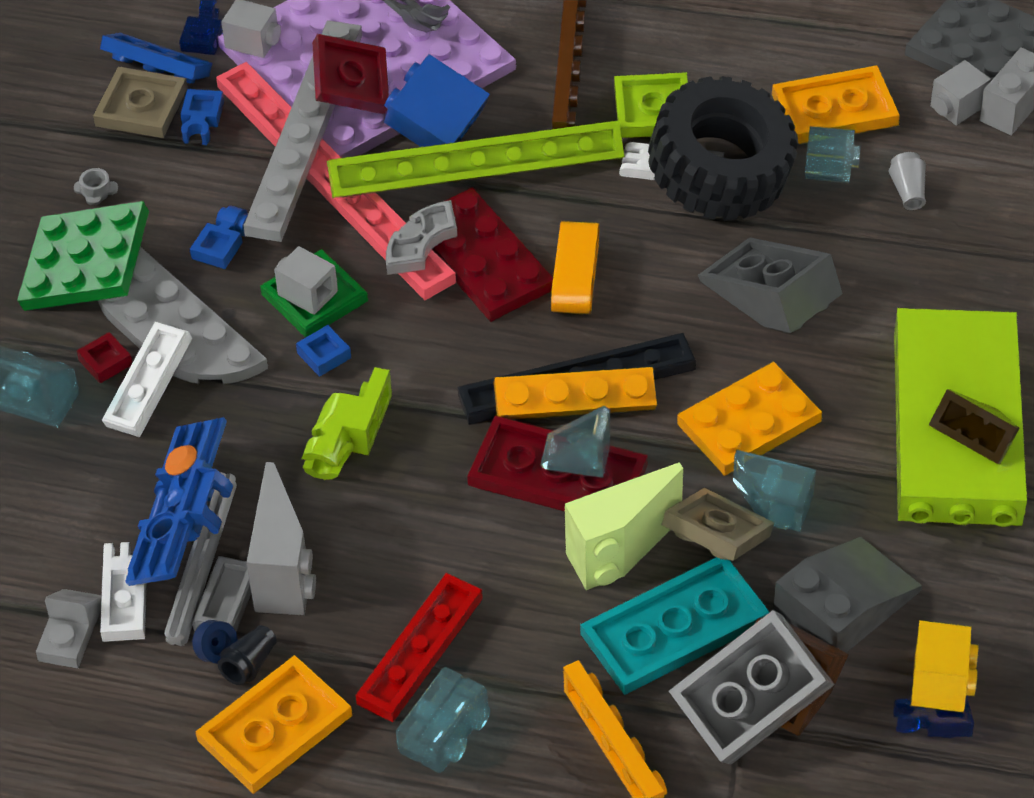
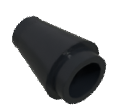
M259 625L222 650L221 659L218 661V669L222 676L235 685H243L245 682L253 681L277 642L273 631L266 626Z

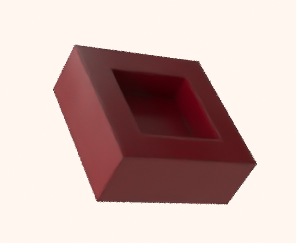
M110 332L76 350L80 363L99 383L106 381L132 365L131 354Z

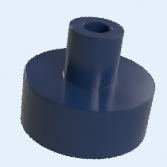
M208 620L201 623L195 630L192 640L193 650L202 661L218 664V661L221 659L222 650L236 642L238 637L235 629L229 623Z

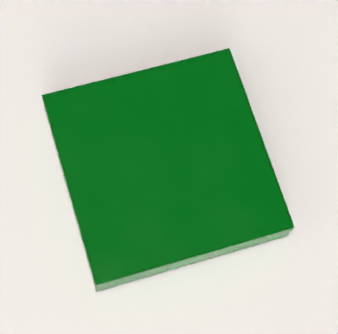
M322 249L314 254L335 265L338 292L315 315L278 296L275 277L260 285L261 295L305 338L368 302L367 291Z

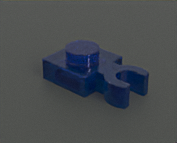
M967 696L964 713L911 706L910 699H897L894 701L893 717L897 718V732L912 733L918 729H927L928 737L953 738L972 737L974 720Z

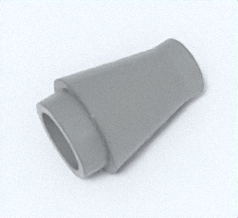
M904 152L896 155L891 160L889 174L903 201V206L907 210H917L926 204V164L914 152Z

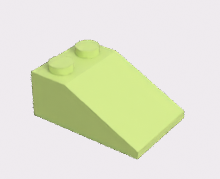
M680 462L565 503L566 555L586 590L612 584L617 579L624 577L670 531V529L662 525L666 510L682 501L683 467Z

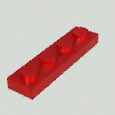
M445 573L355 695L356 704L394 722L482 601V589Z

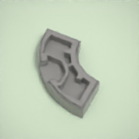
M451 200L439 202L415 212L409 216V221L399 231L393 233L386 250L387 275L425 270L426 258L432 248L444 240L457 237V226Z

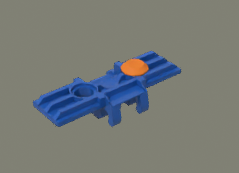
M224 417L176 427L163 467L158 468L155 474L159 481H157L154 488L156 498L149 519L140 520L138 524L141 532L138 535L128 567V574L125 580L128 586L175 578L187 542L197 540L203 526L207 527L213 534L219 532L222 521L219 516L209 509L207 502L211 501L214 489L224 498H229L233 489L231 481L217 469L212 468L227 423Z

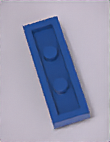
M123 33L102 36L100 49L113 53L112 58L117 61L132 63L134 60L143 63V69L155 73L167 71L173 73L176 77L186 78L187 83H195V79L210 76L211 62Z

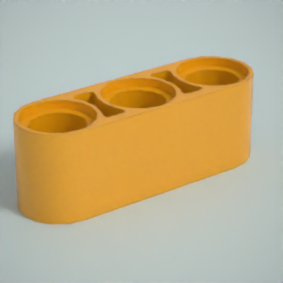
M561 221L552 283L551 312L591 314L599 249V223Z

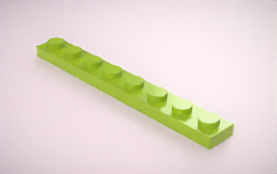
M619 120L331 159L327 161L333 199L621 159L625 156Z

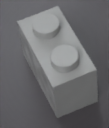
M1022 47L1019 48L985 87L979 120L1011 136L1034 110V53Z

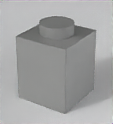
M235 0L221 21L224 44L227 49L264 58L271 46L276 45L280 38L281 27L277 24L276 8L245 0Z
M964 60L934 79L930 106L939 115L944 116L957 126L981 110L983 92L985 87L991 82V79Z
M300 246L288 257L282 258L274 269L278 296L313 315L338 292L335 265Z

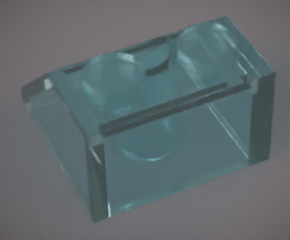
M0 347V410L58 428L79 395L74 368L62 362H52L33 356L26 351L19 352L6 347Z

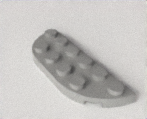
M141 247L128 296L98 300L99 306L106 318L139 349L142 347L155 322L188 331L192 340L173 374L176 378L199 384V379H222L223 384H230L249 379L268 369L266 357Z

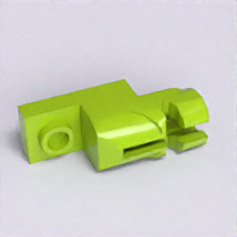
M374 367L369 382L364 381L362 383L359 396L333 393L325 402L317 423L312 429L314 437L308 440L302 459L305 460L303 469L307 474L324 480L334 479L338 477L342 466L352 452L369 456L392 397L390 370Z

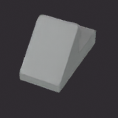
M62 589L46 596L45 604L49 619L36 650L38 662L79 669L101 611L102 595Z

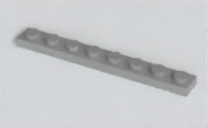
M327 20L322 35L360 42L362 26ZM313 56L244 223L245 236L282 242L335 107L334 104L316 101Z

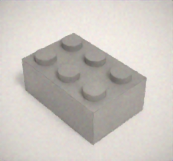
M772 610L670 689L669 693L719 761L731 765L835 684L783 615Z

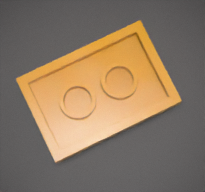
M877 65L772 85L774 101L778 100L786 110L784 115H790L795 125L794 131L798 136V144L899 126L900 115Z
M772 362L677 414V425L720 472L726 476L820 423L822 411L775 362Z
M294 655L195 732L197 741L251 793L255 794L353 715L351 706Z

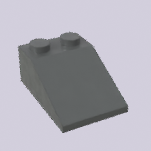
M751 237L698 274L701 283L760 325L780 330L784 333H792L799 330L807 320L818 312L827 309L831 302L843 294L830 253Z
M858 537L805 558L776 581L774 611L783 615L788 623L847 653L922 591V585L866 540Z

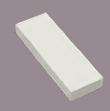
M158 322L153 324L102 419L106 427L137 437L141 436L192 340L188 331Z

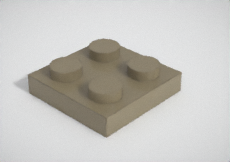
M118 67L93 115L95 126L164 138L188 89L186 78Z
M703 488L666 510L662 525L674 531L675 535L680 539L696 542L709 549L715 557L734 561L771 536L774 522Z

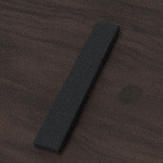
M684 333L501 377L653 367L654 380L696 370V360ZM495 378L457 387L458 397L468 425L494 419V416H497L494 391Z

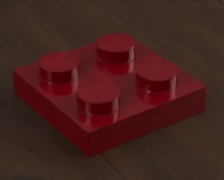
M317 34L312 42L316 101L385 114L388 108L384 104L389 97L386 48Z

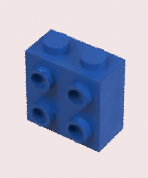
M428 54L421 65L415 62L410 67L404 77V81L407 83L400 91L395 88L387 98L384 106L388 108L384 123L420 147L460 142L483 112L490 94Z

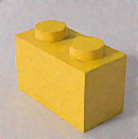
M919 620L911 706L964 713L966 695H975L977 681L976 666L979 645L971 644V627Z

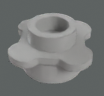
M100 168L86 170L81 174L79 181L74 184V192L82 194L89 205H98L108 195H114L118 191V184L110 181L108 173Z

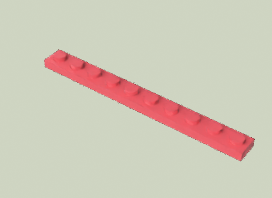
M247 62L217 76V87L276 147L292 107ZM322 139L306 179L386 260V250L391 236L395 231H399L406 222L377 193L332 199L327 161L341 157ZM433 250L430 251L426 258L425 270L398 273L424 301L456 283L455 272Z

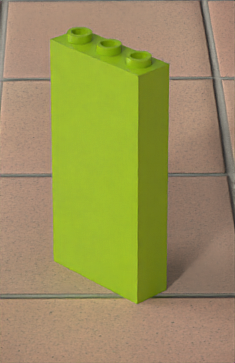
M897 308L894 345L898 521L954 523L957 525L988 524L1001 527L1011 525L1022 526L1027 504L1017 312ZM947 389L998 409L1019 427L1001 464H996L929 426Z

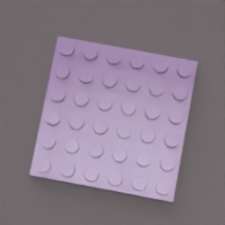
M287 0L274 7L276 8L277 24L281 27V34L278 43L271 46L264 58L225 48L223 34L218 36L219 47L237 65L247 62L291 107L313 56L312 42L317 34H322L327 20L361 25L362 38L360 43L386 48L389 95L395 88L400 91L407 83L404 81V77L410 67L415 62L421 65L428 54L480 88H484L516 70V59L450 0H414L421 7L426 4L440 7L448 4L451 7L440 28L429 32L409 27L402 17L383 0ZM395 0L401 4L407 5L406 3L400 0ZM335 105L322 139L341 158L360 156L400 133L384 123L387 111L385 114H379Z

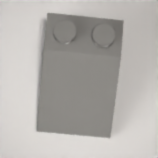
M266 462L246 562L254 610L258 613L305 615L307 599H314L316 591V575L311 574L312 549H306L302 527L274 462Z

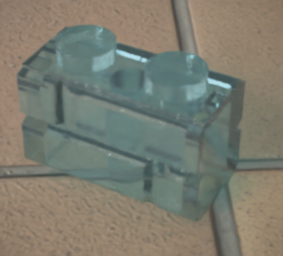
M447 667L442 668L396 730L397 747L400 753L416 762L420 761L424 766L437 773L443 772L450 761L458 762L465 752L467 737L473 729L481 730L489 718L490 707H488L487 689L469 678H463L461 674Z

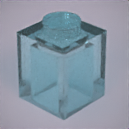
M810 126L805 179L850 183L851 168H859L861 146L853 145L855 130Z

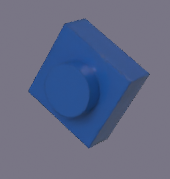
M329 325L296 343L297 354L319 377L351 359L350 347Z

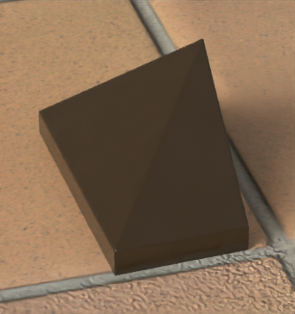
M951 389L946 390L929 423V426L996 464H1001L1019 430V427L998 409Z

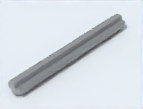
M220 472L233 484L230 497L224 498L214 489L211 501L207 502L209 509L219 516L222 523L217 534L211 533L207 527L203 526L200 536L193 542L164 632L165 640L170 645L184 646L188 642L193 626L192 621L200 604L237 487L236 477L231 473L225 474Z

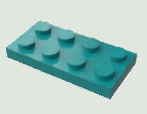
M716 557L580 624V634L622 693L626 695L735 640L752 627L758 618H763L770 612L731 561Z

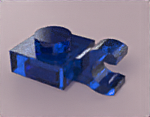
M200 0L199 16L187 17L179 40L182 52L216 54L219 45L218 36L223 34L222 20H218L220 11L218 8H215L217 0Z

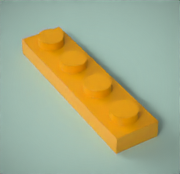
M653 367L495 377L494 379L497 416L507 419L655 410L657 406Z
M579 660L564 666V692L632 798H664V795L667 794V788L662 776L656 770L651 772L645 763V754L642 746L635 737H628L623 729L624 723L618 709L613 704L608 706L602 697V687L595 674L592 672L587 674Z

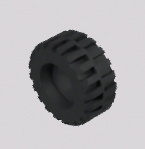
M712 76L700 78L698 83L690 81L681 85L680 89L673 91L667 97L666 102L661 106L650 139L648 162L652 173H655V181L661 189H667L666 195L674 203L679 201L684 204L683 209L692 214L694 211L703 213L704 218L713 220L715 216L723 217V221L736 220L740 215L745 219L756 215L758 211H765L772 206L774 200L779 198L797 155L798 136L794 131L795 125L790 115H784L786 111L784 106L778 100L773 101L770 99V93L763 88L757 90L751 87L752 83L742 80L741 83L732 81V77L721 76L719 80H713ZM706 137L724 139L741 148L749 158L727 159L717 156L706 150L696 139Z

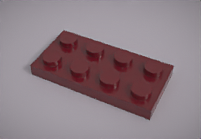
M473 187L445 200H451L457 226V237L442 241L432 250L455 272L456 283L490 322L552 291L553 277Z
M494 416L467 475L468 486L565 511V503L643 476L648 466V455Z

